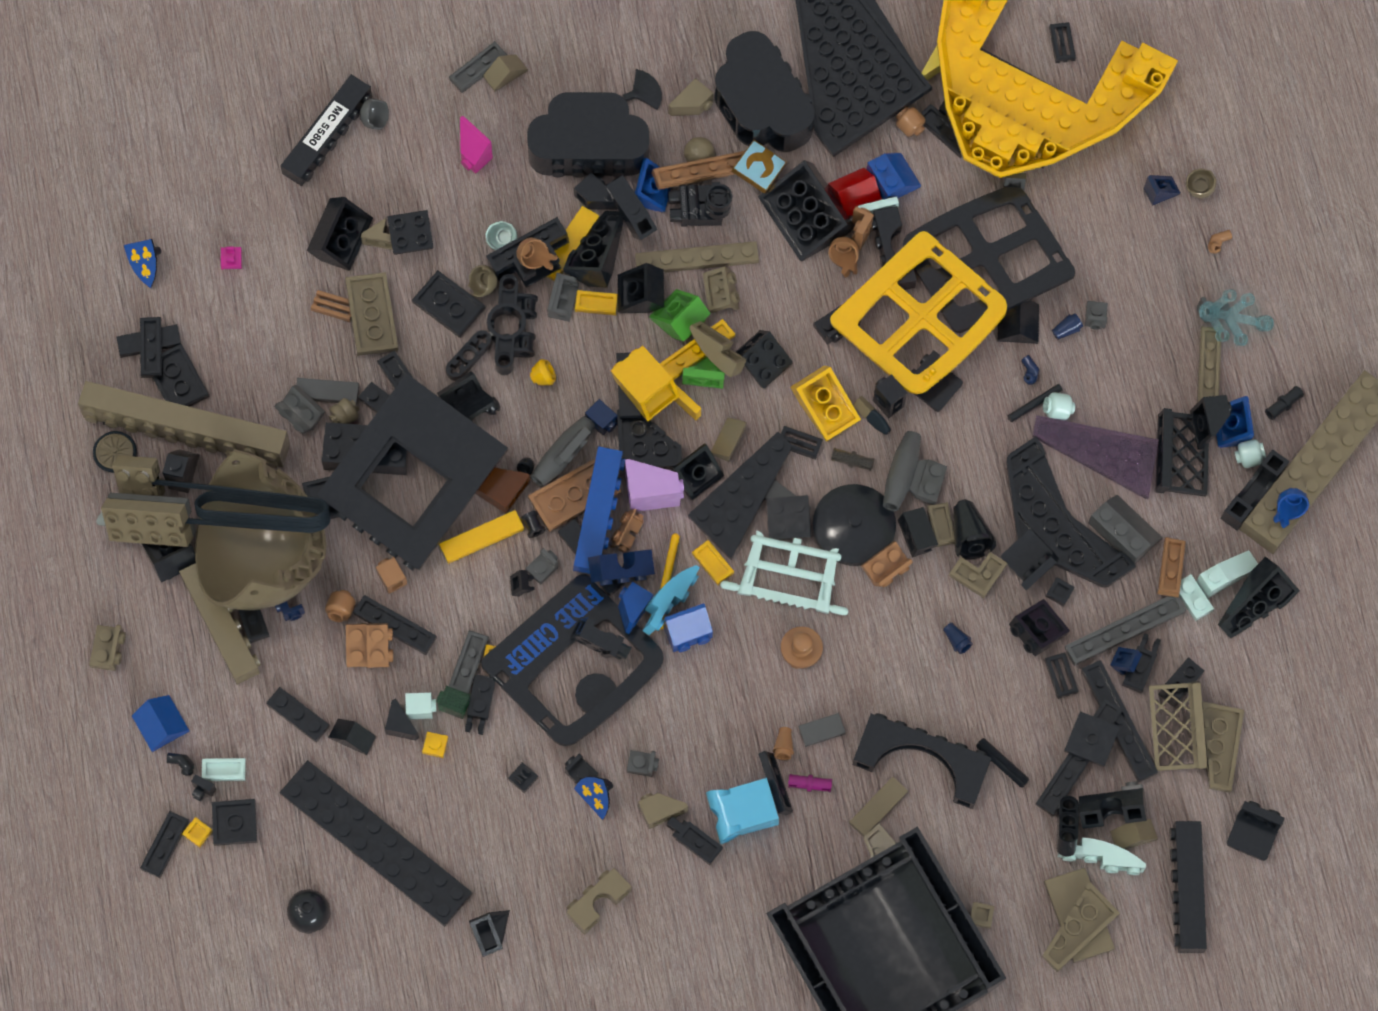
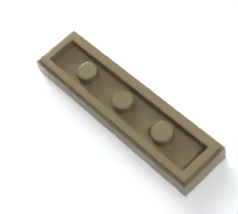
M1204 326L1200 328L1197 403L1203 397L1219 396L1222 328Z

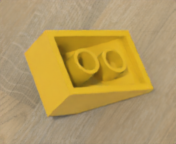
M822 366L790 387L799 404L825 441L830 440L861 420L832 368L829 366Z

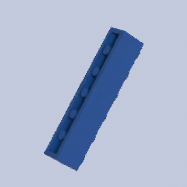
M598 446L573 571L590 574L588 557L602 555L603 549H608L609 538L606 537L607 529H612L614 518L610 517L611 510H615L618 498H615L614 494L615 490H620L622 478H618L619 470H624L626 460L622 458L623 451Z

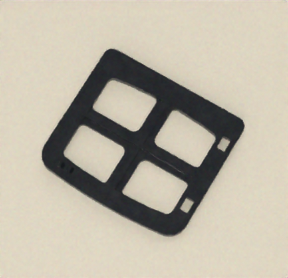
M1016 186L1001 188L958 206L910 232L903 240L902 247L919 232H928L935 238L958 226L973 249L970 254L960 258V260L971 269L978 266L986 269L997 286L998 292L1005 298L1007 311L1075 277L1074 266L1062 251L1052 232L1031 203L1027 194ZM1008 204L1013 205L1025 222L1026 227L995 242H987L972 218ZM1026 205L1031 211V213L1027 215L1024 213L1022 207ZM1032 240H1036L1049 259V265L1024 280L1013 283L1000 264L999 256ZM1056 253L1062 258V261L1058 263L1052 256ZM928 258L914 267L915 272L931 297L944 286L945 282L952 278V275L943 267L934 269ZM952 299L940 312L955 333H963L980 319L988 307L981 300L965 306H958Z

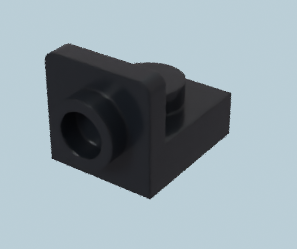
M580 753L576 757L573 755L565 763V774L576 784L582 778L598 776V772L583 759Z

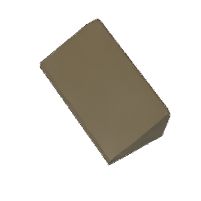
M727 418L711 450L712 455L729 462L746 429L747 422Z

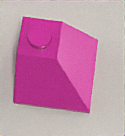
M461 116V164L468 171L471 169L476 174L493 159L492 143L469 120Z

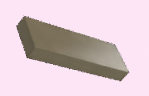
M892 777L849 821V824L864 837L908 793V790Z

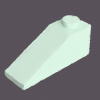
M1248 550L1204 571L1199 575L1196 582L1208 599L1248 576L1258 563Z

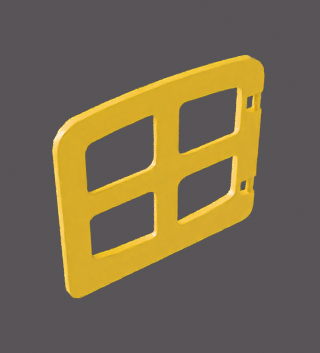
M922 231L913 237L831 315L830 322L839 333L889 376L892 374L906 391L920 394L929 390L957 367L992 332L1006 315L1007 303L998 291L989 286L985 280L951 251L942 246L931 234ZM935 247L943 252L940 257L932 251ZM932 258L949 272L952 278L926 303H919L900 287L897 282L925 259ZM982 286L990 292L986 297L978 291ZM967 288L983 301L988 309L963 337H959L937 318V313L962 289ZM886 295L908 313L909 319L883 344H879L862 330L858 323L882 296ZM926 329L949 350L923 372L913 374L894 357V354L918 331Z

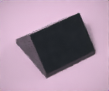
M1029 300L1006 311V315L998 323L997 342L1038 344L1039 304Z
M705 443L672 468L673 472L678 473L679 480L683 479L684 492L691 500L724 477L722 470Z

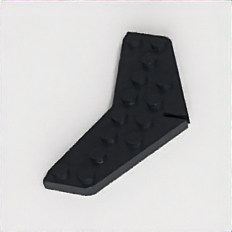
M1035 436L1011 452L1006 460L1017 540L1026 531L1032 529L1059 557L1055 566L1100 587H1109L1134 570L1136 565L1130 557L1122 551H1117L1076 520L1066 509L1046 459L1043 445Z

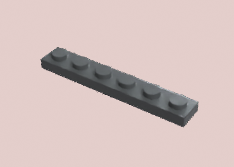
M1167 596L1065 645L1064 649L1073 665L1076 666L1185 613L1186 609L1179 597Z

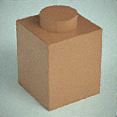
M394 557L383 559L378 563L376 572L389 594L407 585L406 577Z

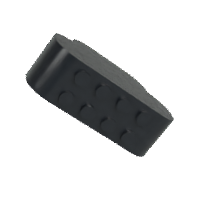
M748 31L733 38L727 45L726 64L722 65L716 73L715 103L738 140L744 145L749 146L755 140L761 145L769 143L772 148L781 152L794 151L805 145L812 136L814 122L812 99L808 93L805 94L802 90L800 80L797 77L794 78L789 63L783 61L781 51L777 45L774 46L771 40L761 32Z
M565 92L558 94L551 100L548 114L536 117L528 127L529 163L537 173L556 178L563 176L581 178L588 176L592 172L596 177L599 176L601 178L604 176H614L616 178L620 175L633 176L640 173L643 159H649L648 125L642 118L629 115L628 103L622 96L616 93Z

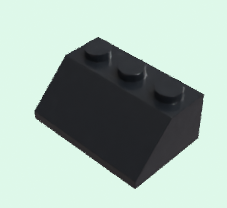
M346 197L330 198L307 251L322 262L348 271L351 270L362 245V232L369 229L373 217Z

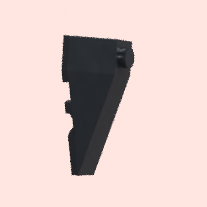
M619 211L603 212L592 226V231L589 235L583 237L580 240V246L576 250H572L568 255L563 268L565 273L577 278L578 281L588 287H608L614 270L624 221Z
M1264 557L1250 572L1218 623V626L1229 638H1232L1251 627L1252 623L1257 619H1264L1274 609H1281L1286 606L1300 590L1278 565Z

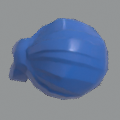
M1289 488L1281 492L1277 500V513L1274 516V522H1280L1282 528L1290 525L1289 520L1299 518L1305 514L1309 508L1307 494L1298 488Z

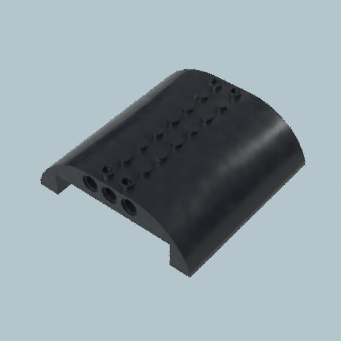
M918 826L900 836V842L788 906L786 903H783L766 913L821 1011H962L993 991L1007 979Z

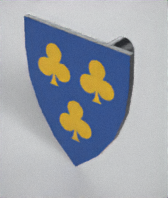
M153 239L124 245L127 258L135 274L143 283L152 288L157 273V255L161 254V248L154 246Z
M597 776L582 778L574 789L603 820L610 807L609 790L613 788V784L608 779Z

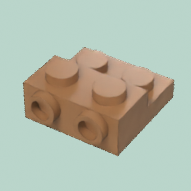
M389 623L346 624L347 667H389L390 662H393V649H389V641H393V629L389 628Z

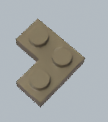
M989 552L979 568L960 557L949 573V576L982 598H985L1007 566V563Z

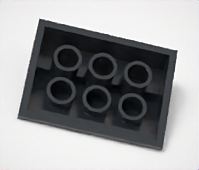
M806 160L773 184L765 194L762 193L758 196L801 262L830 246L834 239L846 236L855 227L815 165Z

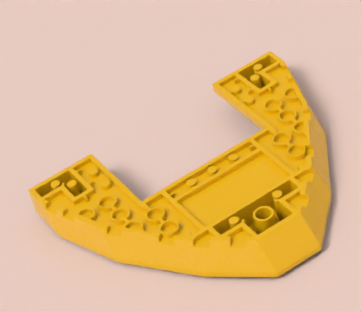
M943 0L937 49L945 108L963 159L999 178L1054 164L1116 134L1161 94L1178 60L1143 42L1138 49L1121 40L1091 98L1086 104L981 51L983 44L1008 0Z

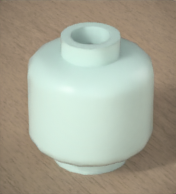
M1053 392L1044 399L1043 411L1050 419L1064 421L1074 413L1075 403L1072 402L1070 395Z
M1253 439L1239 443L1235 456L1237 463H1242L1244 468H1251L1261 465L1266 458L1263 443Z

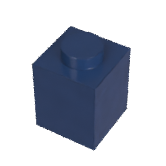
M600 399L585 412V417L595 424V429L601 435H604L607 431L609 433L612 432L617 426V414Z

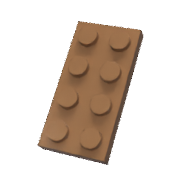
M595 459L528 495L529 501L538 512L539 517L549 532L585 512ZM621 488L620 490H615L614 496L621 493Z

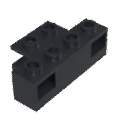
M558 217L486 255L488 265L496 274L498 282L504 275L517 272L527 288L561 269L559 258L557 260H550L553 270L546 269L544 266L529 269L520 264L516 254L517 248L523 240L537 238L546 244L549 253L557 256L555 250L570 243L568 234Z

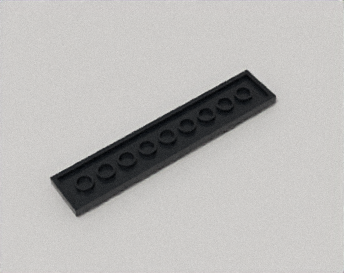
M308 760L280 791V795L444 927L472 895L468 888Z

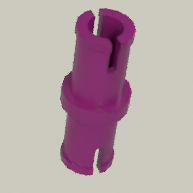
M790 774L788 788L807 789L808 792L818 790L831 793L832 779L817 778L810 774L809 777Z

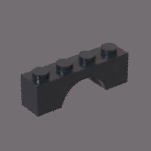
M898 206L876 210L873 213L872 231H876L877 235L875 237L876 248L881 250L882 255L879 256L881 267L895 255L891 247V241L896 235L901 233L902 229ZM914 268L897 282L904 290L915 288L917 279Z
M1272 449L1246 486L1224 510L1220 519L1238 531L1245 519L1284 472L1290 461Z

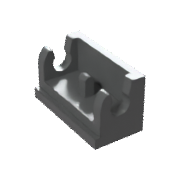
M556 273L547 309L549 318L570 322L579 283L576 282L577 278Z

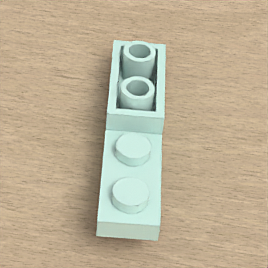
M1082 837L1080 845L1076 846V851L1072 856L1065 857L1059 853L1057 856L1063 858L1064 861H1076V859H1084L1086 863H1097V861H1100V869H1104L1107 873L1127 871L1129 875H1139L1146 868V863L1129 851L1114 844Z

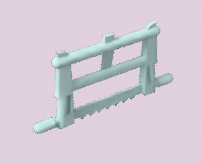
M756 531V535H752L750 538L753 545L748 560L744 564L747 567L741 584L738 585V583L722 581L720 583L723 589L738 591L737 594L745 596L755 595L758 599L765 598L766 601L772 599L774 603L780 601L781 605L788 603L789 606L795 604L797 608L803 606L804 610L814 608L816 611L829 614V611L839 615L848 614L846 607L830 605L832 585L835 586L836 562L841 560V555L838 553L839 549L835 548L827 551L801 545L802 539L794 538L793 543L764 537L761 532ZM766 545L791 551L788 566L759 560L762 546ZM802 553L827 559L824 574L795 568L798 554ZM757 568L822 582L818 600L753 586Z

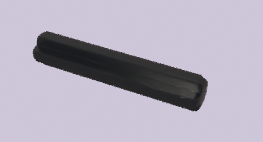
M982 738L977 743V749L986 752L991 757V761L1018 786L1022 788L1028 783L1029 778L985 738Z

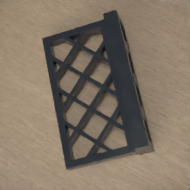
M1164 408L1158 414L1155 493L1167 491L1207 496L1209 443L1198 453L1191 445L1196 440L1195 437L1188 441L1181 433L1188 427L1194 434L1190 414L1172 412V409ZM1174 418L1181 419L1186 426L1179 431L1174 425ZM1176 436L1185 444L1180 450L1173 444V439ZM1186 447L1194 454V457L1189 461L1181 453ZM1176 455L1184 463L1180 469H1177L1172 463V458ZM1196 458L1202 464V469L1199 472L1190 464ZM1186 466L1194 474L1189 480L1180 472ZM1175 475L1184 483L1181 487L1172 486V478ZM1197 478L1202 484V490L1194 489L1190 482Z

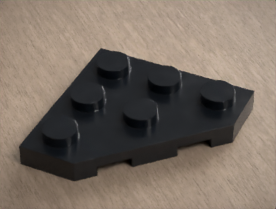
M619 409L617 410L619 451H623L622 458L663 469H672L682 461L681 445L666 435V432L650 420L647 421L641 413L640 418L620 419Z

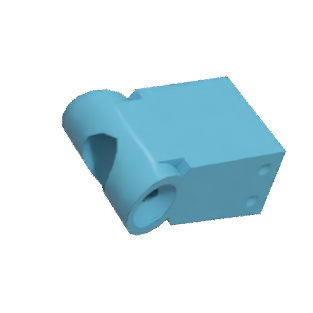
M767 778L728 790H711L706 792L709 807L718 817L716 831L720 844L727 843L739 835L779 825V817Z

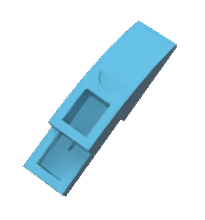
M695 565L680 572L654 595L645 608V611L650 613L651 616L642 630L643 632L650 635L655 630L659 631L664 623L662 619L664 614L667 615L672 607H675L680 601L682 603L685 602L690 593L687 591L689 586H693L699 577L696 575L700 568L699 566Z

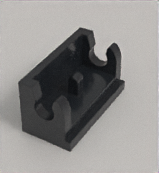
M924 507L901 514L898 523L912 558L931 552V548L938 546Z

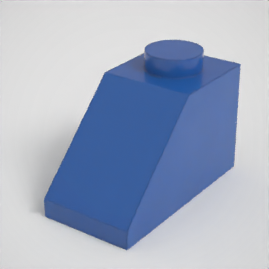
M634 582L628 588L624 587L618 596L621 599L618 609L627 634H630L643 616L646 606L654 596V594Z

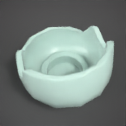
M505 221L491 224L485 233L487 244L495 251L518 238L517 231L513 225Z

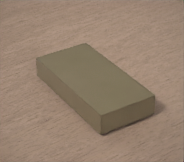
M948 502L927 506L930 524L938 542L937 547L955 544L954 528Z

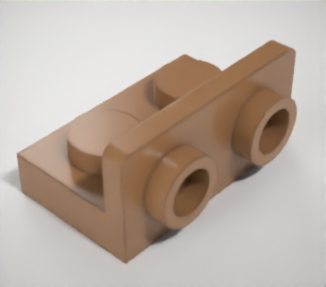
M855 207L852 222L855 225L853 231L855 232L852 239L857 243L861 251L871 232L874 215L866 208Z
M893 541L862 564L861 567L874 586L886 587L893 582L892 578L894 576L907 572L910 569L909 565L913 561L907 558L897 542Z

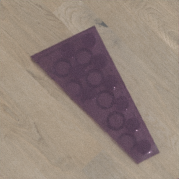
M1039 415L1036 416L1033 438L1036 436L1040 442L1148 500L1158 439Z

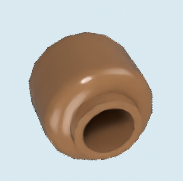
M905 107L896 116L897 127L907 137H911L914 134L919 136L925 130L923 125L926 119L915 107Z
M346 590L332 592L325 606L328 617L335 622L348 620L355 607V599Z

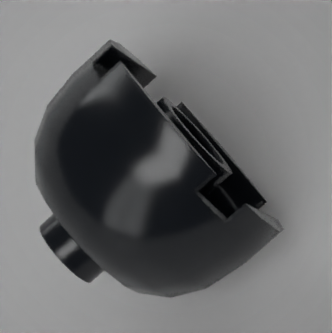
M312 889L301 890L295 893L289 900L287 907V917L292 927L306 934L323 929L328 923L331 914L326 897Z

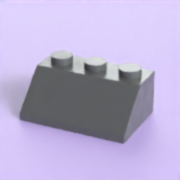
M1118 495L1102 504L1091 515L1088 522L1117 551H1122L1130 557L1134 564L1162 539V536Z

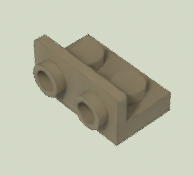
M725 266L703 273L708 310L711 313L727 308L738 310L740 297L735 287V283H737L735 273Z
M97 625L89 664L91 668L116 671V666L120 665L122 653L119 652L121 644L124 645L126 632H123L121 625H116V627Z

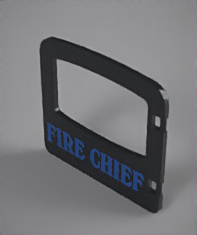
M581 574L485 655L481 661V666L558 745L570 746L587 736L625 705L659 671L664 657L660 647L637 624L630 634H627L618 605L595 582L591 583L589 576ZM590 617L596 621L594 627L604 621H608L643 655L644 660L606 698L581 718L565 726L546 709L528 688L560 654L576 642L570 636L579 619ZM501 672L509 678L506 683L497 676ZM546 717L555 724L550 729L542 722Z

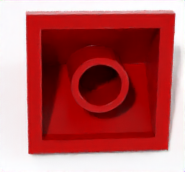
M861 168L828 183L829 188L849 217L853 216L855 207L882 200L875 176L865 168Z

